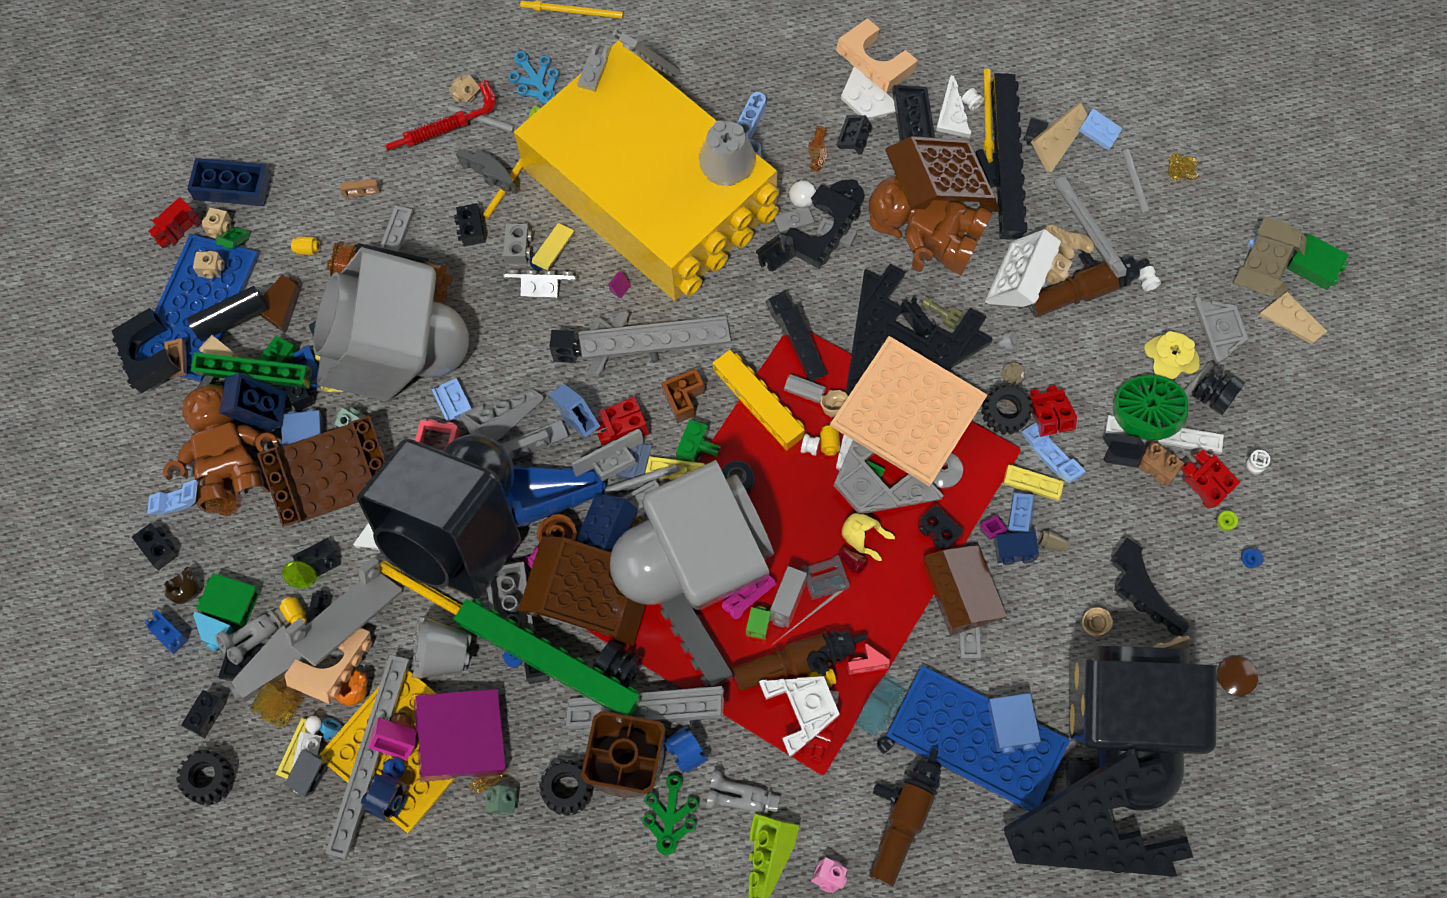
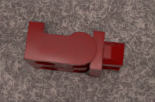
M179 197L159 215L158 219L155 217L152 220L155 225L148 232L156 243L164 249L169 243L175 246L178 243L177 240H180L188 229L193 225L198 228L202 222L193 209Z
M1056 385L1047 388L1046 393H1041L1038 389L1030 391L1029 398L1033 403L1031 405V408H1033L1032 415L1037 423L1040 437L1057 434V429L1059 433L1076 430L1077 415L1065 395L1064 389L1059 390Z
M635 397L615 404L606 410H599L601 416L595 418L600 425L596 431L606 428L605 431L597 434L601 445L611 443L637 429H640L642 437L649 435L646 422Z
M1200 449L1193 455L1199 464L1195 466L1191 461H1188L1180 469L1186 476L1183 480L1204 501L1202 504L1207 509L1217 507L1228 496L1227 494H1230L1239 485L1240 481L1215 454L1209 455L1204 449Z
M839 717L795 754L803 755L806 746L813 749L811 758L821 761L824 754L828 752ZM798 720L794 733L802 730Z

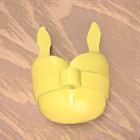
M859 513L850 515L842 527L843 538L858 552L870 554L875 560L882 561L877 552L864 547V531L874 527L887 539H895L894 535L885 531L877 520Z

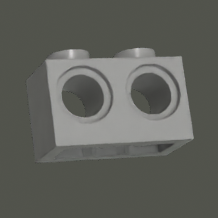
M506 223L503 250L505 264H527L528 258H531L529 242H532L533 235L532 231H529L528 224Z

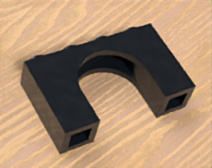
M822 184L811 197L815 208L834 218L832 228L820 237H808L791 227L785 234V236L793 238L796 257L818 269L827 263L830 253L838 247L839 240L848 233L851 223L856 221L860 214L858 204L855 201Z
M151 308L144 310L111 330L114 336L112 339L113 343L119 350L117 354L124 364L122 368L129 378L127 382L132 389L138 390L141 394L180 371L175 356L165 348L145 360H137L141 346L147 340L165 330L160 316Z

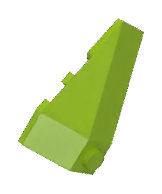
M754 813L749 841H754V853L749 854V861H753V872L749 875V898H770L795 847L800 825Z

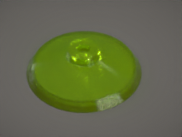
M292 561L285 564L281 570L282 578L293 588H309L316 582L315 571L306 563Z

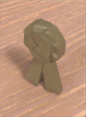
M1012 362L1005 365L1001 375L1004 382L1009 383V386L1013 384L1018 385L1025 378V370L1022 365ZM1006 400V406L1011 405L1012 407H1015V405L1011 401Z

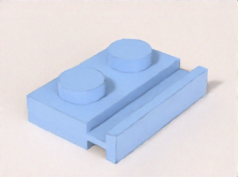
M1092 109L1078 131L1109 150L1122 128Z
M457 378L440 385L436 389H431L447 422L460 418V414L471 409Z

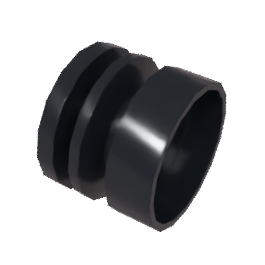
M1217 364L1203 378L1194 398L1199 400L1203 394L1207 395L1202 403L1206 404L1210 399L1215 400L1211 409L1223 415L1245 382L1235 375L1229 381H1226L1225 378L1228 371L1225 370L1221 376L1217 375L1221 369V366Z
M612 639L599 654L594 667L603 671L605 677L610 678L612 676L621 682L620 685L627 688L636 678L643 657L639 654L634 656L633 650H629L623 656L624 645Z

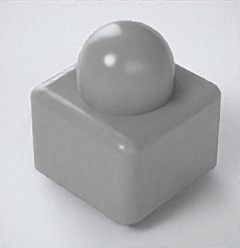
M361 247L341 273L335 272L330 277L319 305L313 337L314 353L320 356L317 385L388 401L416 375L428 378L444 376L454 371L462 363L469 347L468 329L462 317L455 310L447 305L433 301L436 272L432 266Z
M714 460L645 493L643 507L649 520L623 533L615 543L610 556L612 579L619 591L630 600L640 604L655 605L669 601L684 593L687 602L692 608L702 610L767 579L770 572L764 559L773 556L774 552L761 520L740 479L736 474L725 479L717 461Z

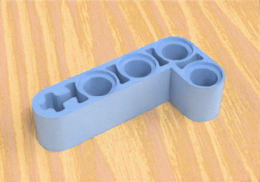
M755 92L750 96L737 124L741 125L744 131H746L745 134L754 152L761 157V145L751 138L765 112L766 97L761 92Z

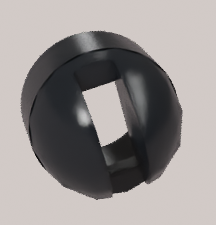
M886 736L881 737L877 741V748L883 755L895 745Z

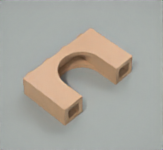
M867 18L838 39L836 51L873 81L877 87L887 93L894 85H898L915 72L918 60L906 50L889 61H877L870 58L864 50L877 40L880 28Z
M360 628L343 642L338 648L343 651L344 656L339 663L330 668H315L295 659L285 673L287 686L330 704L332 699L339 695L343 683L349 680L354 667L360 664L365 651L368 652L371 648L370 632Z

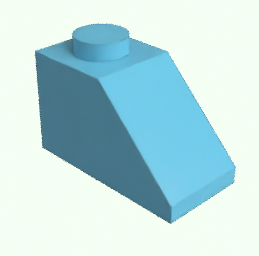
M198 612L193 614L201 640L207 644L206 648L217 652L218 649L221 650L215 639L217 633L225 632L231 635L235 632V629L226 623Z

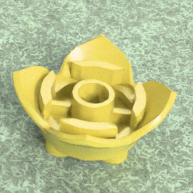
M1169 331L1165 335L1152 338L1144 346L1146 355L1154 359L1153 369L1157 376L1173 380L1181 372L1193 374L1199 370V356L1194 348L1195 343L1180 332Z

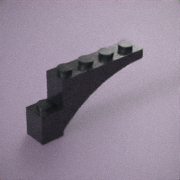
M786 292L768 298L765 302L770 314L791 345L808 381L812 382L828 375L797 305L792 307Z
M1126 538L1111 559L1115 568L1126 571V574L1114 591L1117 592L1118 597L1132 602L1138 611L1148 613L1154 622L1162 623L1168 627L1167 629L1171 634L1183 636L1190 625L1179 618L1159 596L1146 571L1142 557L1143 548L1129 538Z

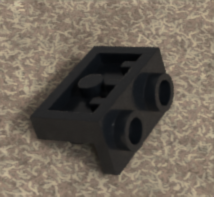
M866 115L846 116L836 144L839 149H855L859 155H862L867 145L869 133L872 131V125Z
M328 538L292 556L305 582L341 565Z

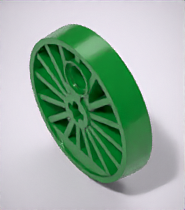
M1157 375L1135 377L1123 384L1118 390L1114 402V417L1118 425L1134 437L1144 440L1166 439L1175 435L1184 427L1188 418V398L1184 390L1168 378ZM1147 386H1152V391L1150 393L1148 391ZM1160 421L1166 426L1165 428L1161 427Z

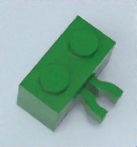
M275 335L258 360L290 364L295 362L296 358H294L293 354L297 352V349L293 344Z

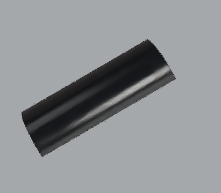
M252 286L186 319L196 337L202 342L211 335L215 336L268 310V306L263 294L255 286Z

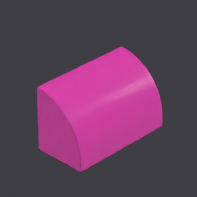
M378 717L369 739L368 748L407 761L415 747L416 730Z

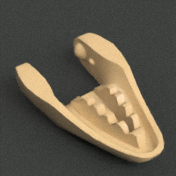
M1055 225L1046 226V230L1061 241L1058 252L1067 259L1074 258L1075 253L1073 249H1081L1087 253L1093 252L1094 244L1088 236L1069 232Z

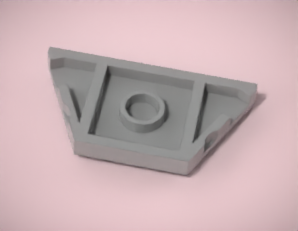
M1196 297L1193 302L1215 365H1217L1246 343L1248 337L1236 305L1222 304L1213 300L1212 302H1207Z

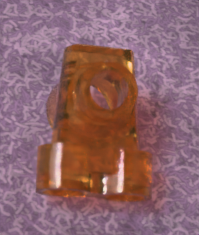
M227 493L229 501L220 498L205 501L206 513H219L222 516H230L231 513H236L237 504L235 496Z

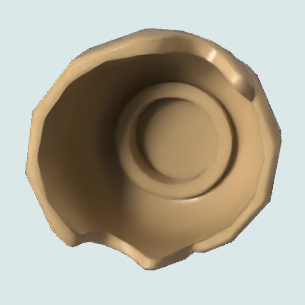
M829 390L827 395H822L820 404L825 414L834 418L848 398V395L841 390Z
M1100 607L1091 608L1085 612L1082 626L1088 635L1095 638L1104 637L1110 633L1113 627V619L1107 610Z

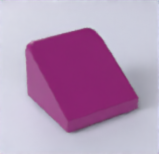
M618 271L609 282L610 292L618 298H622L631 287V284L621 271Z
M997 515L980 523V531L990 540L995 538L996 535H1001L1007 531V528Z

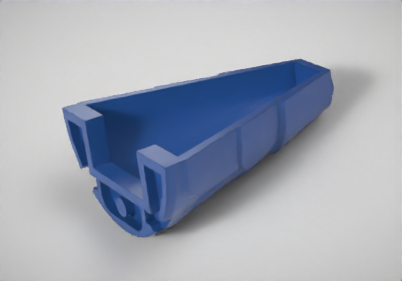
M514 466V482L506 499L517 528L550 515L560 513L569 507L574 508L593 499L595 494L602 495V491L605 490V482L601 481L595 471H587L576 477L573 469L561 470Z

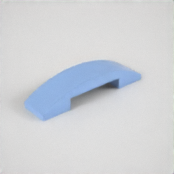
M1036 422L1022 431L1023 436L1041 460L1066 482L1071 483L1086 473L1074 459L1070 460L1049 438V435L1040 437Z
M192 480L184 483L182 489L168 494L158 492L150 495L147 514H167L191 507L196 501L198 481Z

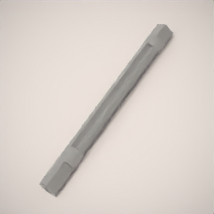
M1066 177L1056 179L1054 182L1055 186L1117 278L1125 276L1126 268Z

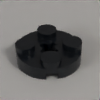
M841 180L830 186V189L841 195H850L849 199L855 201L860 209L864 202V191L856 180Z

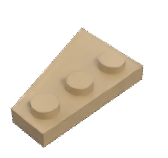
M1288 292L1259 314L1260 317L1267 318L1274 322L1275 325L1291 331L1293 335L1310 344H1314L1327 333V330Z

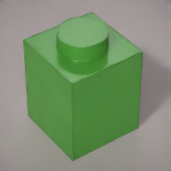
M760 606L756 608L751 607L746 628L747 636L766 640L770 623V611L767 608Z

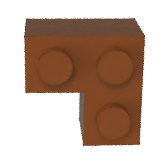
M697 369L662 382V392L676 422L680 423L694 417V407L690 399L705 393L704 384Z

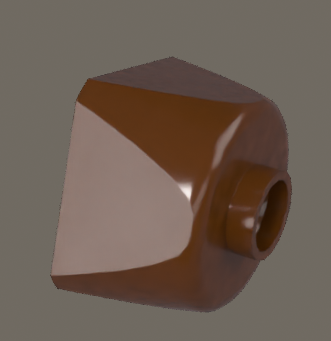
M600 711L593 717L581 777L588 785L617 797L634 798L650 792L656 786L662 770L665 746L664 726L659 721ZM629 752L634 755L630 763H618V758L621 754Z

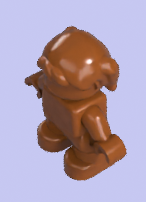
M897 176L881 181L871 194L868 204L871 215L869 224L875 231L893 235L900 239L902 233L898 228L904 226L907 221L909 222L905 231L906 242L912 253H915L912 259V267L917 272H922L924 268V262L920 258H924L928 262L934 256L938 262L944 264L946 269L962 275L978 241L965 236L963 238L964 233L979 240L992 215V212L984 208H978L977 210L967 208L960 201L933 200L926 210L910 209Z
M208 384L195 388L185 397L182 405V415L186 424L195 433L191 435V440L182 445L176 458L178 461L168 462L163 469V475L167 480L173 478L172 474L177 469H180V475L187 479L189 473L186 466H190L196 460L194 466V478L198 481L196 503L203 512L207 511L205 501L218 498L229 501L226 489L234 487L235 495L238 498L241 497L240 491L251 487H261L266 493H269L265 475L248 452L246 443L256 446L260 452L265 451L264 445L269 441H272L275 447L281 446L279 440L270 433L261 434L250 425H243L241 421L220 414L224 386L218 384Z

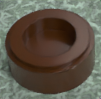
M403 714L394 715L391 722L409 728L412 725V719Z

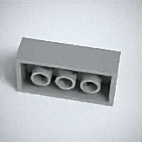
M524 562L503 565L487 587L490 609L498 612L501 615L500 618L504 620L509 618L516 622L518 628L522 630L524 628L529 629L535 634L534 637H537L534 616L518 611L528 581L527 568Z

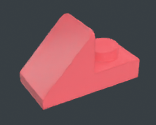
M865 644L866 659L863 660L862 657L851 659L847 666L848 673L851 675L887 669L890 662L888 658L868 644Z

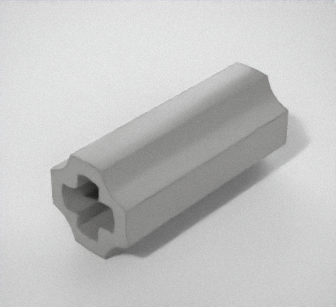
M791 374L784 387V391L819 404L821 396L824 395L826 390L824 386Z

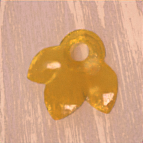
M1178 152L1173 153L1169 157L1168 175L1172 179L1180 180L1185 178L1192 181L1199 178V174L1194 170L1198 165L1194 157H1182Z
M503 774L488 781L482 777L469 784L471 788L469 791H474L475 794L486 790V787H491L501 782Z

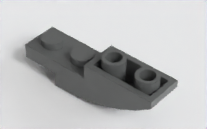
M461 149L457 151L456 156L462 167H469L482 174L485 182L490 186L495 185L505 192L517 193L509 173L492 156L477 149L474 155Z

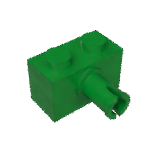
M689 419L676 450V459L697 462L701 452L718 457L721 446L706 441L708 436V426L706 424Z

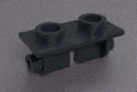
M319 590L316 593H312L305 625L330 606L332 595L324 594L323 591Z

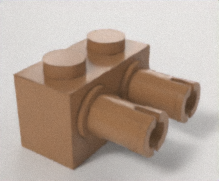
M1152 441L1147 447L1139 469L1144 473L1154 476V479L1159 484L1169 486L1185 463L1158 443Z

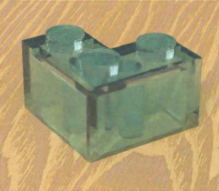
M883 676L870 694L855 725L875 737L880 730L884 732L890 723L887 720L888 716L892 717L904 699L901 695L905 688Z

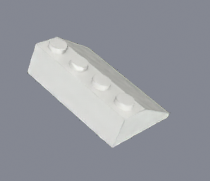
M1045 229L1012 241L985 303L1019 307L1034 304L1039 298L1038 294L1041 287L1045 284L1047 273L1052 268V262L1059 251L1058 248L1061 241Z

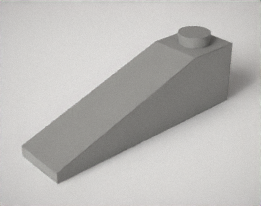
M529 390L513 395L507 401H493L494 405L484 408L483 405L476 406L460 414V417L471 435H484L497 441L544 398L543 395L535 390Z

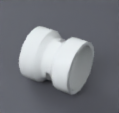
M1147 266L1140 270V277L1138 279L1142 281L1141 286L1144 291L1156 289L1161 285L1159 277L1155 275L1156 271L1153 266Z
M1263 450L1254 451L1246 462L1247 469L1253 474L1262 473L1270 463L1269 454Z

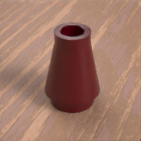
M846 546L838 553V556L845 562L852 573L860 574L868 564L864 556L848 549Z

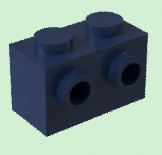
M1036 532L1001 534L995 537L994 544L997 563L1012 565L1015 562L1022 561L1024 564L1033 563L1039 556Z

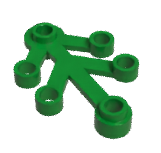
M671 774L666 779V786L669 789L666 812L657 802V797L654 794H648L645 797L646 805L654 810L665 825L663 834L655 824V819L652 815L647 814L642 818L643 825L649 828L657 838V850L663 855L673 854L677 848V841L696 829L695 821L687 819L684 821L683 827L672 834L673 826L690 812L698 809V801L695 798H689L686 801V805L675 813L677 791L683 785L681 777L677 774ZM677 779L678 783L677 785H671L670 781ZM649 797L655 798L653 804L647 802ZM689 802H695L696 806L694 808H689ZM646 818L652 819L650 825L645 824ZM688 822L694 824L692 829L686 828ZM664 841L671 843L668 848L663 847Z

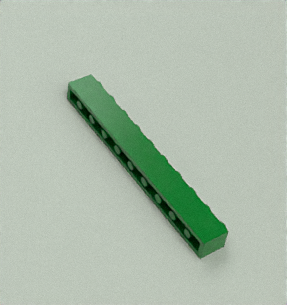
M466 599L453 618L457 625L615 714L632 716L641 701L638 695L639 692L630 686L627 688L620 685L621 682L612 676L610 678L603 675L604 672L594 666L592 669L585 665L586 662L579 657L573 659L568 656L569 653L563 648L558 647L556 649L551 646L552 643L547 639L534 637L535 634L529 629L524 628L522 630L518 628L516 622L509 618L507 620L500 618L501 615L493 609L489 611L484 609V605L475 599L473 601Z

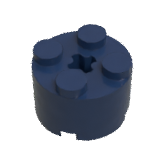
M376 774L371 781L368 793L363 795L361 804L364 805L365 812L390 823L392 822L390 818L392 816L397 817L402 811L408 797L405 795V789L409 791V786L387 774Z

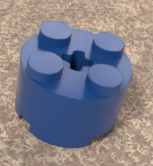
M687 725L667 737V742H665V746L670 754H676L678 759L675 762L682 773L685 771L690 773L708 761L706 756L702 758V755L705 753L691 731L687 733L690 730Z

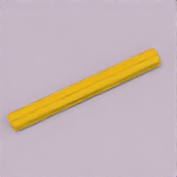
M386 561L380 562V572L454 615L461 608L462 605L428 585L409 577Z

